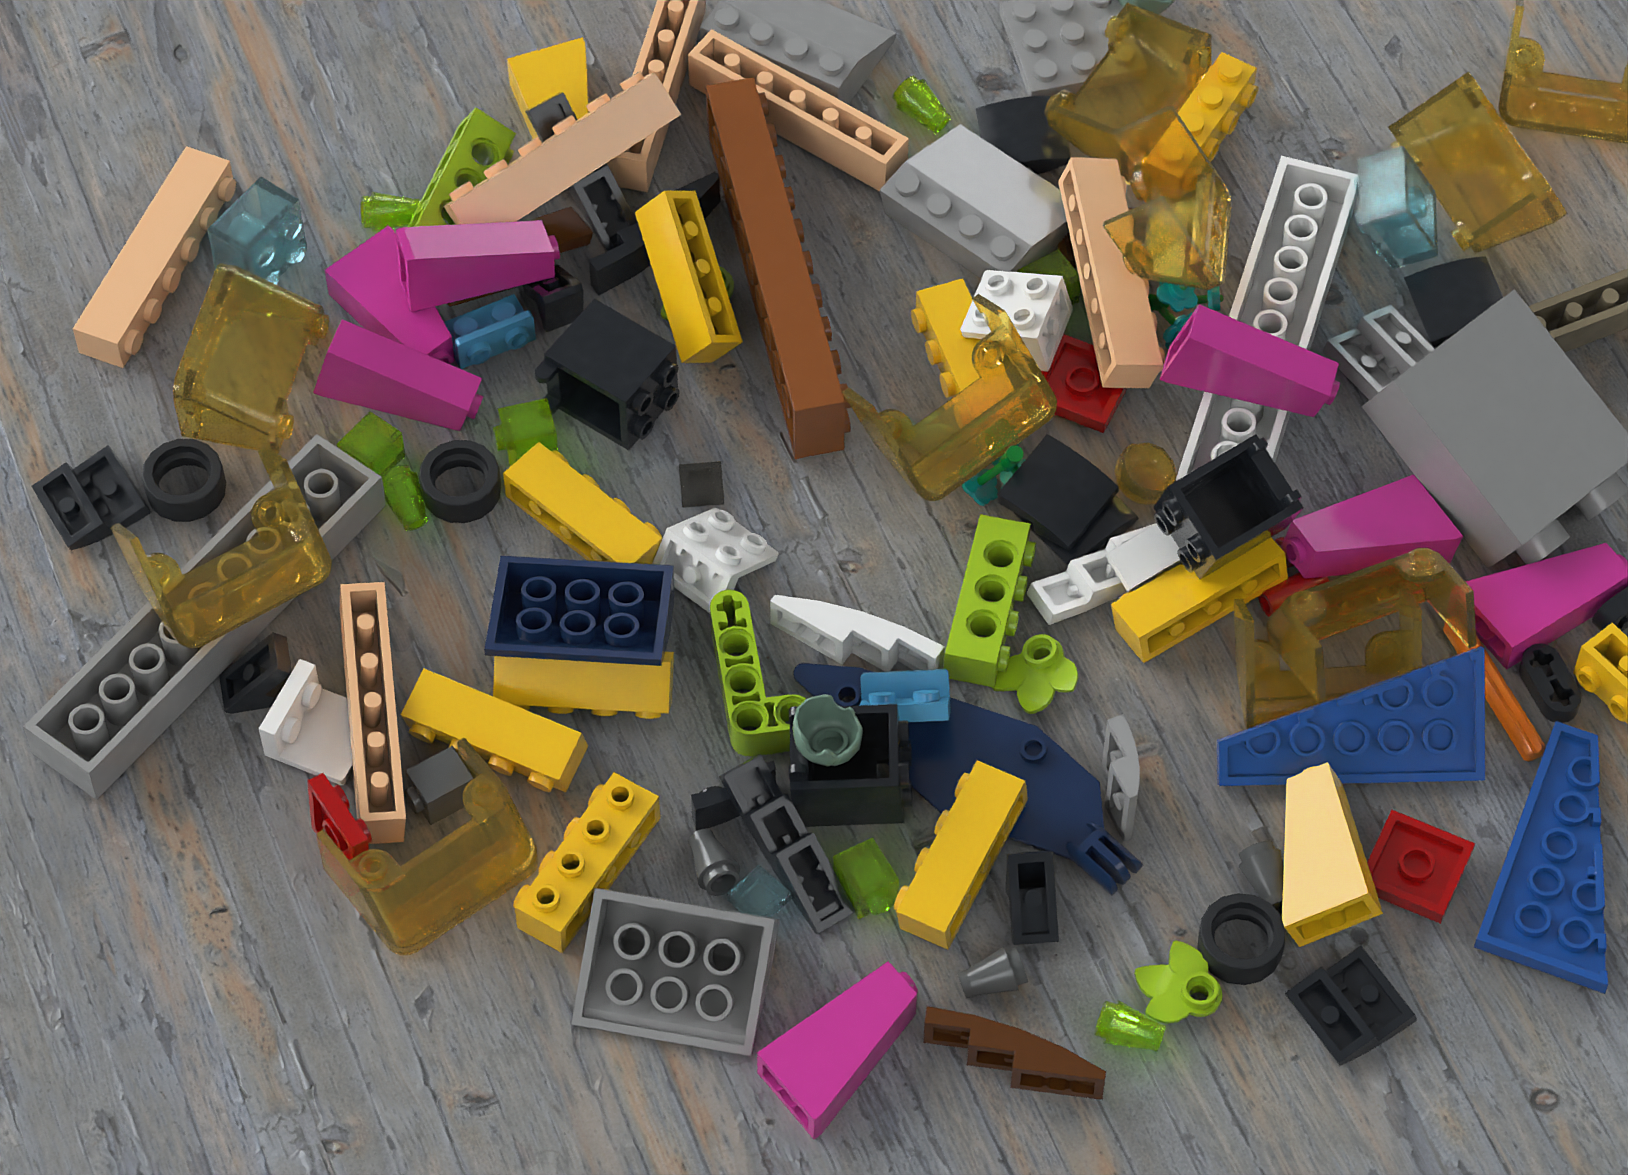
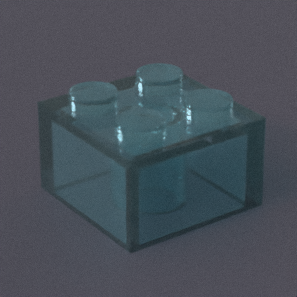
M1401 146L1358 159V177L1354 179V187L1359 198V209L1355 211V220L1359 231L1362 234L1366 233L1371 239L1376 254L1378 256L1382 255L1392 269L1437 257L1436 191L1406 148Z
M260 177L207 229L217 279L253 302H256L265 292L271 291L278 283L279 278L291 265H296L302 260L307 250L299 199L263 177Z

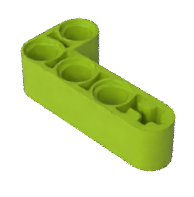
M736 590L721 591L710 602V622L730 743L733 749L743 756L754 757L760 754L768 755L789 752L790 724L785 723L789 721V708L799 706L806 698L797 694L766 698L748 600L741 592ZM727 618H733L735 626L728 628ZM734 652L743 653V655L740 656H732L729 654ZM740 689L750 690V692L747 693H738L735 691ZM747 726H753L757 729L753 731H746L742 728Z

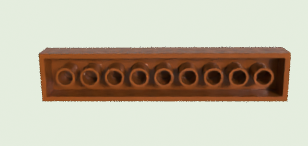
M754 77L706 85L708 139L717 173L720 176V184L794 457L799 459L844 450V433L851 432L847 411L848 408H851L850 393L847 383L840 384L837 376L842 372L840 357L837 349L830 350L828 341H832L828 316L821 317L819 308L823 307L822 294L819 284H812L809 276L813 275L812 258L810 251H802L800 244L804 242L803 226L801 219H793L791 212L795 210L794 194L792 187H784L782 180L786 179L785 162L782 154L775 155L774 148L777 147V136L774 124L766 123L765 117L769 116L765 92L758 93Z

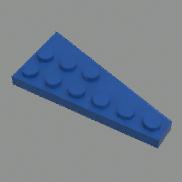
M1481 646L1218 739L1217 784L1219 786L1286 785L1288 778L1300 774L1309 767L1320 766L1327 762L1342 784L1485 781V648Z
M1555 721L1474 948L1605 994L1608 987V971H1606L1605 962L1607 945L1606 933H1604L1603 911L1605 908L1603 846L1600 836L1602 820L1601 808H1599L1600 770L1598 735Z

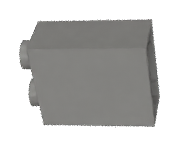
M1515 289L1398 376L1361 406L1487 568L1514 551L1517 552L1526 565L1542 560L1570 538V535L1557 520L1569 508L1576 505L1589 521L1628 492V487L1616 473V471L1628 463L1627 431Z

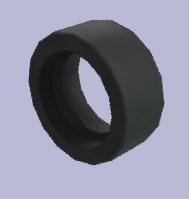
M175 439L163 443L150 453L143 464L142 481L150 507L161 517L171 521L191 522L204 518L218 508L225 496L226 479L218 453L204 442L196 439ZM183 465L203 468L209 474V479L202 488L187 495H172L162 491L159 486L163 475Z
M453 440L442 443L431 450L420 465L419 482L421 495L426 508L437 518L450 523L472 522L481 519L491 512L500 499V468L495 455L481 444L471 440ZM455 467H471L481 471L485 476V483L473 494L462 497L449 496L440 492L436 488L435 483L438 476L448 469Z
M1236 893L1223 896L1212 903L1201 918L1197 950L1201 952L1203 958L1207 961L1208 970L1213 976L1231 984L1248 985L1261 982L1275 971L1282 959L1286 929L1283 925L1281 914L1271 903L1256 895ZM1235 919L1250 921L1260 926L1267 934L1268 947L1258 957L1249 959L1234 958L1224 953L1216 945L1214 940L1215 931L1219 925L1226 921Z

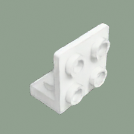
M994 270L985 271L961 326L962 336L966 338L1022 342L1023 351L1027 353L1032 369L1049 371L1073 311L1063 276Z
M712 508L668 527L652 564L674 566V587L710 613V602L717 593L724 590H734L738 578L775 562L779 553L769 546L763 537L751 533L737 523L730 513L718 508Z
M299 659L259 727L264 755L316 776L324 773L329 781L343 785L353 770L347 698L323 689L321 684H319L316 665Z

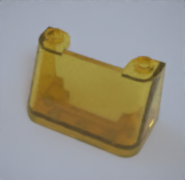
M1126 3L1117 16L1113 15L1107 23L1105 29V37L1108 38L1107 53L1075 95L1067 90H1062L1058 95L1054 94L1051 96L1045 108V117L1048 119L1050 128L1088 157L1117 159L1120 174L1125 177L1126 184L1139 188L1142 184L1144 159L1212 66L1211 34Z
M1469 71L1388 127L1396 138V141L1390 145L1403 164L1411 160L1456 225V228L1450 231L1463 252L1470 247L1475 254L1554 224L1568 214L1552 187L1532 163Z
M219 263L213 274L174 380L173 401L181 435L183 437L279 454L283 440H289L293 431L294 416L288 414L287 400L307 345L316 346L319 339H325L328 333L330 319L329 315L324 314L323 306L243 268Z

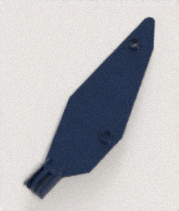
M801 663L795 667L793 676L795 681L813 697L826 694L831 695L839 706H859L862 700L860 677L863 673L873 671L860 667ZM847 696L855 698L851 702H842V699ZM951 697L949 720L908 722L909 740H911L912 766H909L912 788L940 813L945 809L950 811L956 800L954 794L960 777L965 772L970 774L978 760L1026 781L1028 800L1008 838L1044 851L1052 850L1053 854L1073 860L1111 896L1118 891L1117 884L1124 885L1131 878L1129 871L1137 873L1142 868L1143 864L1104 829L1100 782L1039 727Z

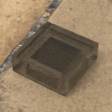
M721 461L679 464L682 508L724 505Z

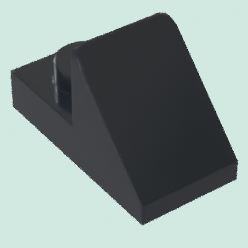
M558 264L554 266L555 277L522 285L525 294L536 302L546 332L573 323L583 312L584 307L582 283Z
M272 632L219 675L224 712L234 714L272 707L289 675L292 673L286 636Z
M1053 851L1007 854L1005 890L1009 897L1013 945L1059 942Z

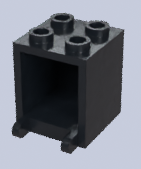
M594 298L544 353V360L535 369L536 380L539 383L547 384V394L538 404L539 414L543 417H551L559 409L629 451L639 439L643 440L649 435L655 420L664 410H671L678 400L680 391L678 389L676 345Z
M1257 434L1169 485L1153 506L1156 511L1154 519L1159 529L1166 536H1172L1179 547L1177 554L1182 565L1188 572L1194 571L1199 580L1286 529L1304 508L1299 501L1302 498L1301 494L1297 489L1294 491L1291 489L1266 450L1268 443L1265 438L1259 439Z
M898 704L840 706L843 708H853L855 716H857L863 728L860 749L849 761L837 766L830 765L828 767L808 760L796 748L793 736V720L798 706L789 708L790 793L793 805L805 827L904 823V807H912V782L909 775V766H912L911 740H909L908 720L900 721ZM889 763V778H877V764Z

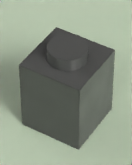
M453 746L405 770L408 788L404 790L405 798L413 812L417 814L422 811L430 825L477 801L474 778Z

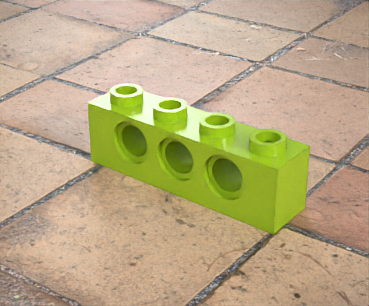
M476 107L458 125L408 227L448 225L443 219L449 225H455L444 208L446 204L453 201L449 194L468 181L471 182L473 187L487 179L483 172L497 162L504 159L508 164L514 154V151L509 147L516 133Z
M980 514L944 655V669L948 670L949 679L995 687L998 671H1007L1011 647L1005 646L1007 636L1015 637L1019 611H1014L1013 609L1015 601H1024L1028 577L1022 576L1024 566L1032 567L1036 550V542L1029 541L1031 524ZM977 635H986L988 637H979Z

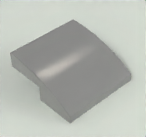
M1392 305L1362 316L1357 328L1328 339L1322 352L1329 359L1338 362V368L1370 400L1435 348Z
M1124 714L1107 720L1102 766L1108 775L1105 808L1123 842L1132 839L1140 783V767L1135 740Z

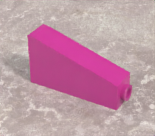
M542 220L417 226L396 229L399 278L411 312L555 277L554 260L560 259L557 240L554 235H547Z
M389 225L325 269L328 294L363 328L445 363L451 364L455 361L452 336L436 307L414 312L410 311L399 278L396 233Z
M1200 304L1169 346L1159 379L1166 383L1310 417H1315L1324 404H1332L1340 386V382L1335 380L1338 362Z
M343 319L326 353L313 393L322 397L457 431L461 430L466 416L475 419L484 397L476 393L482 380L481 377Z
M1413 474L1294 519L1289 526L1281 549L1285 552L1287 560L1294 564L1304 579L1446 565L1451 563L1463 535Z
M1607 543L1465 581L1457 587L1452 609L1457 615L1465 616L1479 640L1507 670L1522 660L1523 653L1528 647L1534 644H1550L1592 618L1606 601L1628 587V561L1622 555L1616 554Z
M888 961L757 1052V1073L813 1139H816L825 1131L916 1015L918 989L914 981L906 972L901 971L899 973Z

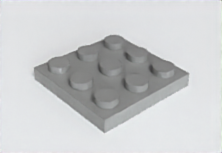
M1011 0L1000 2L999 13L1029 97H1059L1145 80L1146 68L1124 9L1118 0Z

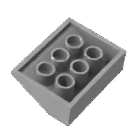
M720 0L700 26V41L712 29L848 105L896 39L895 32L821 0Z
M961 124L906 160L880 189L884 212L887 216L981 279L987 270L1033 274L1069 232L1060 189Z
M595 888L571 1025L752 1056L772 969L780 919Z

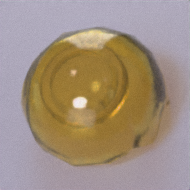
M1149 442L1129 444L1119 455L1114 469L1116 484L1126 498L1142 505L1155 504L1166 488L1176 482L1177 477L1173 459L1164 448Z

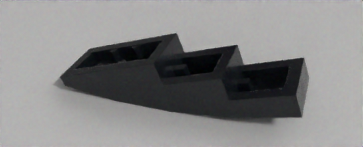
M559 92L525 111L541 142L555 135L552 127L565 118L573 115L575 120H578L564 92ZM608 165L601 166L567 188L605 252L618 247V231L637 223Z
M715 171L674 191H696L705 220L721 202L720 176ZM638 222L617 232L618 247L589 260L590 283L598 296L635 277L651 266Z
M755 755L720 775L719 778L742 820L815 934L821 933L855 913L856 911L814 832L808 833L788 793L782 794L762 755Z

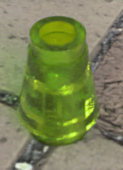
M914 75L905 79L892 96L893 100L897 103L896 108L930 129L934 134L940 132L951 119V116L946 112V109L924 79L919 80Z
M372 191L371 196L361 197L362 228H372L373 232L383 230L388 225L391 228L409 225L420 203V199Z
M408 465L394 466L383 472L380 476L382 477L385 501L406 531H413L424 526L428 522L417 473L412 472Z
M1105 1000L1097 1020L1094 1035L1104 1038V1044L1145 1050L1150 1049L1157 1052L1166 1026L1157 1023V1021L1120 1000H1117L1116 1004Z

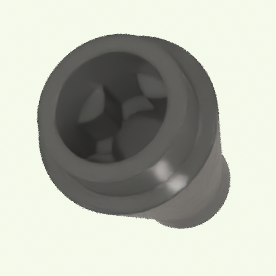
M700 829L694 832L689 837L688 844L692 850L700 888L706 890L712 896H721L731 892L740 881L739 864L715 838L710 829Z
M1262 841L1245 848L1239 853L1241 859L1239 868L1261 899L1271 903L1276 910L1282 908L1284 865L1281 850L1275 849L1272 841Z
M1003 947L970 968L957 973L966 999L978 995L1019 990L1018 985L1028 982L1017 948L1005 951Z

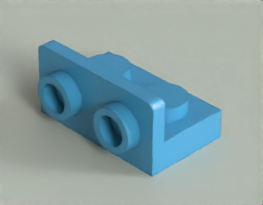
M515 294L444 322L452 336L454 359L460 369L473 364H482L493 356L511 349L522 348L528 342L536 340L534 317L530 310H523Z
M946 669L863 673L860 677L862 700L859 706L898 704L900 721L949 720L951 714L949 672Z

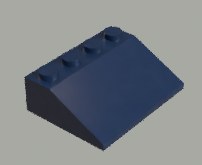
M500 556L484 649L485 655L662 666L670 636L674 608V566Z

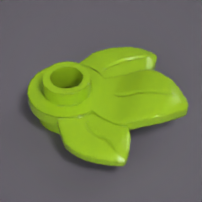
M1038 634L1025 642L1021 654L1013 655L1009 658L1006 672L998 671L995 687H992L994 691H1017V697L1022 709L1028 714H1034L1048 707L1056 691L1063 693L1073 692L1079 675L1075 664L1065 658L1060 642L1049 635Z
M1173 941L1170 948L1168 965H1149L1135 969L1134 975L1140 990L1148 998H1151L1146 1007L1145 1015L1155 1021L1177 1023L1189 1015L1195 1017L1209 1016L1221 1004L1222 989L1218 981L1208 974L1207 961L1203 958L1200 951L1184 942ZM1199 992L1204 994L1207 999L1196 1000L1191 995Z

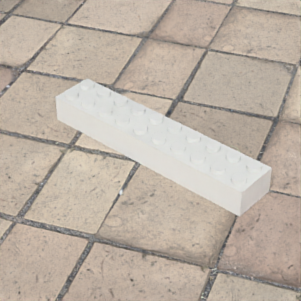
M1281 156L1229 317L1310 351L1355 208L1361 175ZM1204 392L1176 481L1257 434L1259 439L1265 438L1268 443L1266 450L1273 461L1276 462L1291 412Z

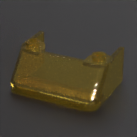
M1514 0L1498 101V110L1502 120L1508 125L1518 128L1628 144V63L1624 69L1622 83L1543 72L1545 54L1542 46L1532 38L1519 36L1524 12V0Z
M1173 105L1116 129L1114 136L1134 164V178L1131 179L1133 193L1139 201L1145 202V204L1103 222L1104 229L1122 253L1127 270L1131 274L1136 273L1141 279L1203 290H1210L1224 284L1231 216L1230 195L1225 183Z
M977 294L972 300L991 330L988 335L975 345L972 352V364L980 378L920 422L913 425L908 416L897 409H886L878 413L874 405L849 387L842 392L876 447L911 489L928 501H938L946 497L1001 457L1010 446L1017 445L1050 421L1057 408L1054 392L1006 311L980 294Z
M267 448L259 450L258 453L275 490L261 496L253 505L251 519L258 536L201 566L182 574L177 562L164 553H152L146 556L135 534L119 523L111 526V530L139 588L171 636L185 647L199 648L316 587L324 582L330 574L332 567L331 557L291 468L285 458Z
M1417 548L1411 552L1289 596L1267 619V639L1320 704L1327 701L1323 646L1319 643V640L1427 601L1468 648L1476 646L1474 591L1441 554L1428 548Z
M1408 588L1399 589V630L1382 631L1370 638L1365 647V665L1280 671V658L1277 650L1268 641L1254 639V620L1244 600L1234 599L1235 665L1246 729L1422 667V609Z
M465 738L459 740L457 746L459 757L474 778L466 785L463 791V804L472 819L400 866L386 851L370 849L349 861L324 829L316 834L325 872L387 948L399 955H411L420 951L530 877L538 866L536 844L506 786Z

